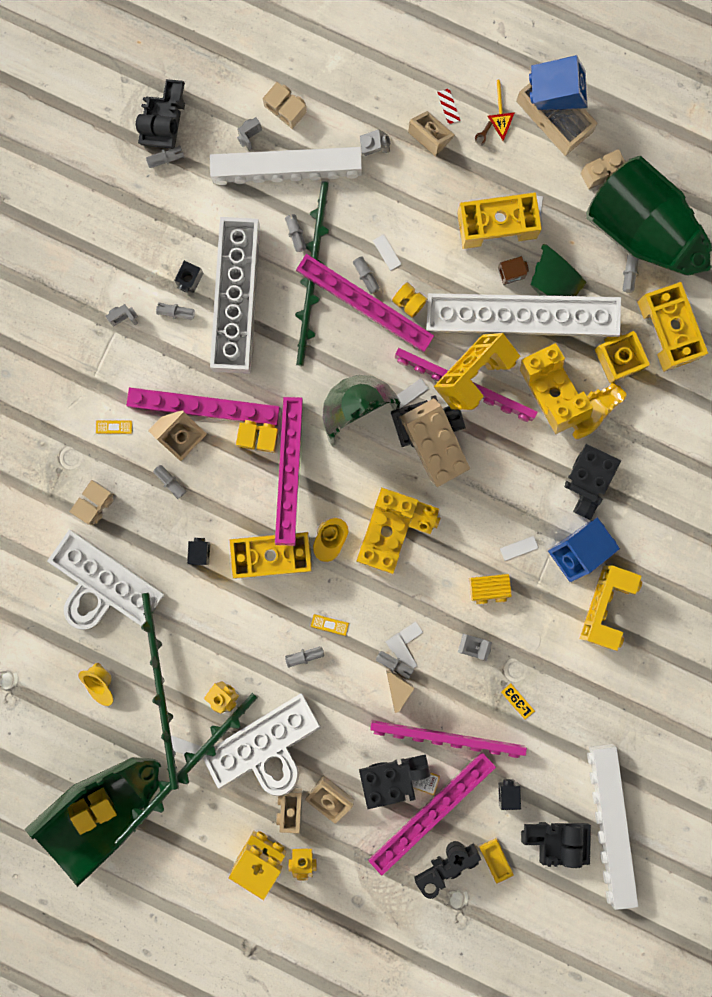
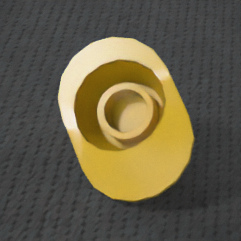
M331 518L320 524L313 544V552L317 559L322 562H330L337 558L349 533L345 521L340 518Z
M95 663L87 671L79 672V679L95 701L104 706H109L113 703V695L109 690L112 678L100 663Z

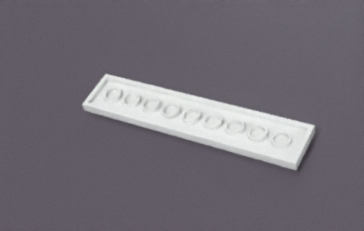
M428 293L426 331L433 333H504L517 335L619 337L621 297Z

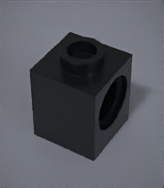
M184 260L174 281L179 290L188 293V291L194 293L204 273L200 267ZM192 275L191 281H184L185 276Z
M194 538V541H188L187 564L209 565L210 542H205V538Z
M504 779L503 782L498 783L500 809L521 810L519 783L515 782L514 779Z

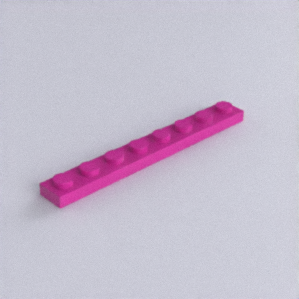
M308 254L304 256L296 268V272L424 353L433 339V334Z
M399 347L396 351L395 359H397L399 364L404 366L411 365L415 367V371L421 374L426 372L432 375L431 378L439 381L448 372V370ZM474 383L484 397L482 399H484V403L490 406L495 404L501 407L500 410L505 413L511 414L512 412L517 414L518 418L525 422L535 419L537 411Z
M131 387L128 390L126 404L127 407L170 413L183 410L187 415L242 422L249 420L257 424L267 423L278 426L280 411L279 406Z
M283 397L275 545L295 546L302 397Z
M371 720L370 730L374 731L373 734L385 736V733H389L398 739H404L407 736L412 737V740L417 742H424V739L432 740L431 743L435 745H443L444 742L450 743V746L461 749L462 746H468L470 750L477 752L486 749L489 750V753L501 755V752H504L514 758H520V755L526 756L527 748L520 744Z
M481 752L368 859L370 864L381 876L386 873L485 779L496 766Z

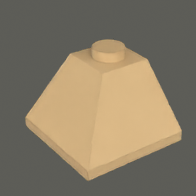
M183 410L162 416L148 430L180 461L207 435Z

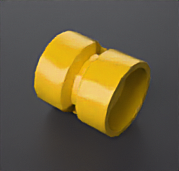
M406 282L395 294L392 302L399 308L404 307V312L411 318H414L428 299L420 292L416 293L415 288Z

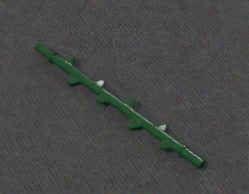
M326 181L321 182L320 196L317 201L318 208L310 212V216L316 219L314 239L305 244L306 249L311 252V257L320 263L322 262L318 260L321 237L329 233V229L323 226L329 185ZM307 278L300 281L307 288L304 310L295 313V317L302 321L299 344L297 345V366H304L307 340L314 338L316 333L309 329L312 305L320 301V298L314 295L315 283Z
M143 593L142 601L145 622L141 629L148 634L151 654L150 665L153 667L157 693L152 702L159 706L162 726L161 739L164 741L170 786L171 790L179 789L177 766L175 765L174 758L176 752L173 750L169 726L173 719V714L167 711L163 686L165 680L162 677L158 653L162 642L156 639L153 621L154 612H152L150 594Z
M251 693L221 727L214 725L210 727L212 736L196 754L189 752L184 754L186 764L177 773L178 783L186 785L189 783L188 773L204 755L213 757L216 755L214 745L230 727L236 729L241 727L239 718L242 714H245V711L258 697ZM159 782L160 792L144 810L136 808L132 810L134 820L131 824L127 825L128 827L114 841L117 846L120 847L133 832H136L140 824L153 811L160 813L164 811L162 801L172 791L170 782Z

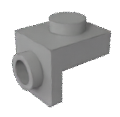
M257 117L246 120L237 129L239 134L237 139L242 147L246 146L249 151L252 149L249 138L262 131Z
M380 129L360 136L361 152L363 155L367 156L379 151L390 152V138L388 134Z
M125 304L120 307H114L106 315V318L113 327L128 317L134 325L138 324L135 319L138 317L132 307L128 308Z
M463 634L458 653L487 661L491 652L492 642Z

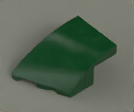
M543 244L541 247L543 250L541 259L536 264L535 274L530 285L539 296H577L587 282L563 257L547 244Z

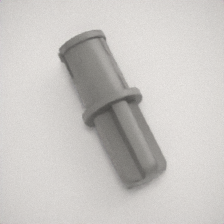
M179 145L175 149L166 151L163 149L160 153L146 157L149 168L165 163L168 165V162L184 158L183 152L175 154L182 151L181 146Z
M292 214L291 219L290 215L285 217L289 229L288 235L292 238L295 251L303 252L306 250L302 236L303 230L299 227L297 216Z
M627 255L626 270L623 271V291L626 293L634 291L636 277L639 274L637 272L639 259Z
M363 256L355 259L353 265H355L360 275V280H363L370 294L376 293L379 290V286L372 275L373 271L369 269Z
M158 302L156 314L170 316L173 319L178 317L192 320L195 317V310L179 307L178 304L168 305Z
M162 465L154 469V474L177 499L187 492L176 481V477H172Z
M320 646L306 651L302 649L301 652L286 655V664L288 668L298 664H308V661L324 657V650Z
M380 651L376 657L377 662L407 679L410 678L414 671L413 667L399 661L400 658L396 659L383 651Z

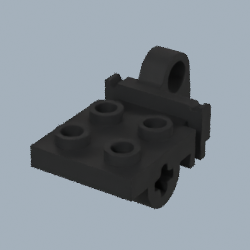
M166 79L163 98L143 97V101L146 104H142L141 107L144 108L143 114L137 116L135 123L136 130L139 133L138 143L140 145L175 149L181 111L178 109H185V102L183 100L184 81Z
M436 395L431 396V399L434 398L438 402ZM428 400L391 411L401 447L408 445L414 447L400 416L428 402ZM449 406L443 409L453 432L466 429L461 410L451 409Z
M585 444L573 465L571 474L568 476L572 482L566 481L564 486L581 495L573 510L574 513L586 519H592L597 507L603 500L598 494H605L622 460Z
M426 754L406 759L402 758V764L398 765L397 760L389 763H375L369 767L359 769L367 810L406 801L405 795H409L410 801L416 800L412 780L418 781L430 777Z
M546 822L524 824V830L521 831V842L524 845H540L539 863L548 867H551V864L554 867L563 865L568 868H582V865H590V824L551 823L549 825Z
M450 842L446 847L447 858L442 861L440 856L435 860L432 859L431 863L433 866L414 877L417 887L426 898L433 899L439 894V888L441 890L446 888L444 879H455L461 875V871L466 868L472 869L479 864L481 857L474 843L465 848L461 842ZM427 884H434L436 890L433 893H427L425 886Z

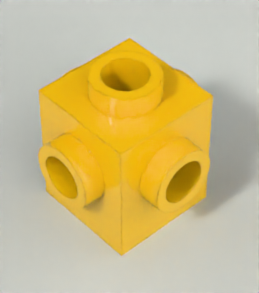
M418 501L409 527L431 534L433 527L437 528L441 517H438L440 509Z
M221 681L214 683L204 699L215 712L221 714L227 711L230 712L237 705L235 701L239 695L231 685Z
M292 849V859H289L288 869L289 872H292L293 878H297L299 881H306L308 877H313V871H317V859H313L312 849Z

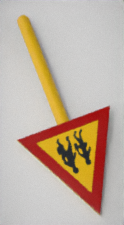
M498 79L499 114L488 115L487 117L504 142L515 112L503 114L501 84Z

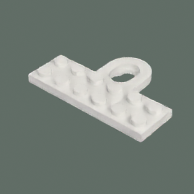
M72 530L66 533L47 561L78 582V585L64 605V615L67 622L77 629H89L96 626L111 606L142 626L145 622L142 594H150L152 612L165 595ZM91 592L98 598L97 608L82 616L78 612L80 600L86 593Z
M301 693L215 745L216 755L214 757L204 755L203 759L217 788L220 790L253 770L260 785L267 793L274 796H284L296 787L299 780L298 767L288 748L321 727ZM274 757L280 758L283 763L282 770L284 776L280 781L274 780L266 771L267 762Z

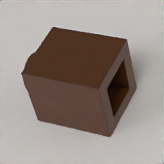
M522 256L500 262L498 270L503 285L526 278L529 267L527 262L523 261Z

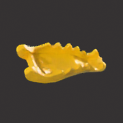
M612 382L609 387L601 391L599 389L595 392L591 391L587 395L593 410L589 419L573 426L575 431L572 433V436L576 440L594 432L607 415L626 399L627 394L621 386Z

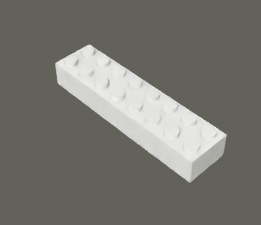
M220 217L210 368L213 372L251 374L260 223L258 219Z

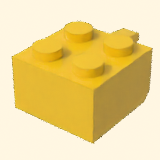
M634 331L625 335L620 333L619 337H606L604 339L605 343L598 345L594 349L609 384L644 370L650 365Z

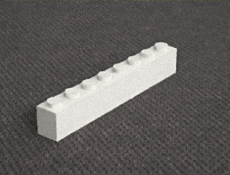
M361 147L210 154V175L212 182L217 185H225L228 182L244 184L248 181L263 183L268 180L282 182L291 179V181H301L308 178L310 180H319L327 177L329 179H338L339 177L353 179L362 176Z
M613 744L589 747L590 753H587L589 765H592L590 780L595 787V792L592 795L594 804H597L598 812H595L597 824H600L598 839L599 843L603 846V851L600 852L602 863L605 864L606 871H603L605 884L608 883L606 899L614 910L638 907L617 747Z

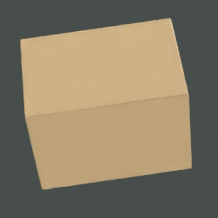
M428 111L412 118L409 122L408 133L435 157L455 136L454 133Z
M386 670L394 711L397 713L405 704L414 687L396 673Z
M324 775L305 798V801L334 824L354 805V799Z

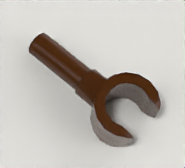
M488 121L484 130L475 136V142L478 137L484 139L481 146L486 142L487 132L492 125L491 121Z

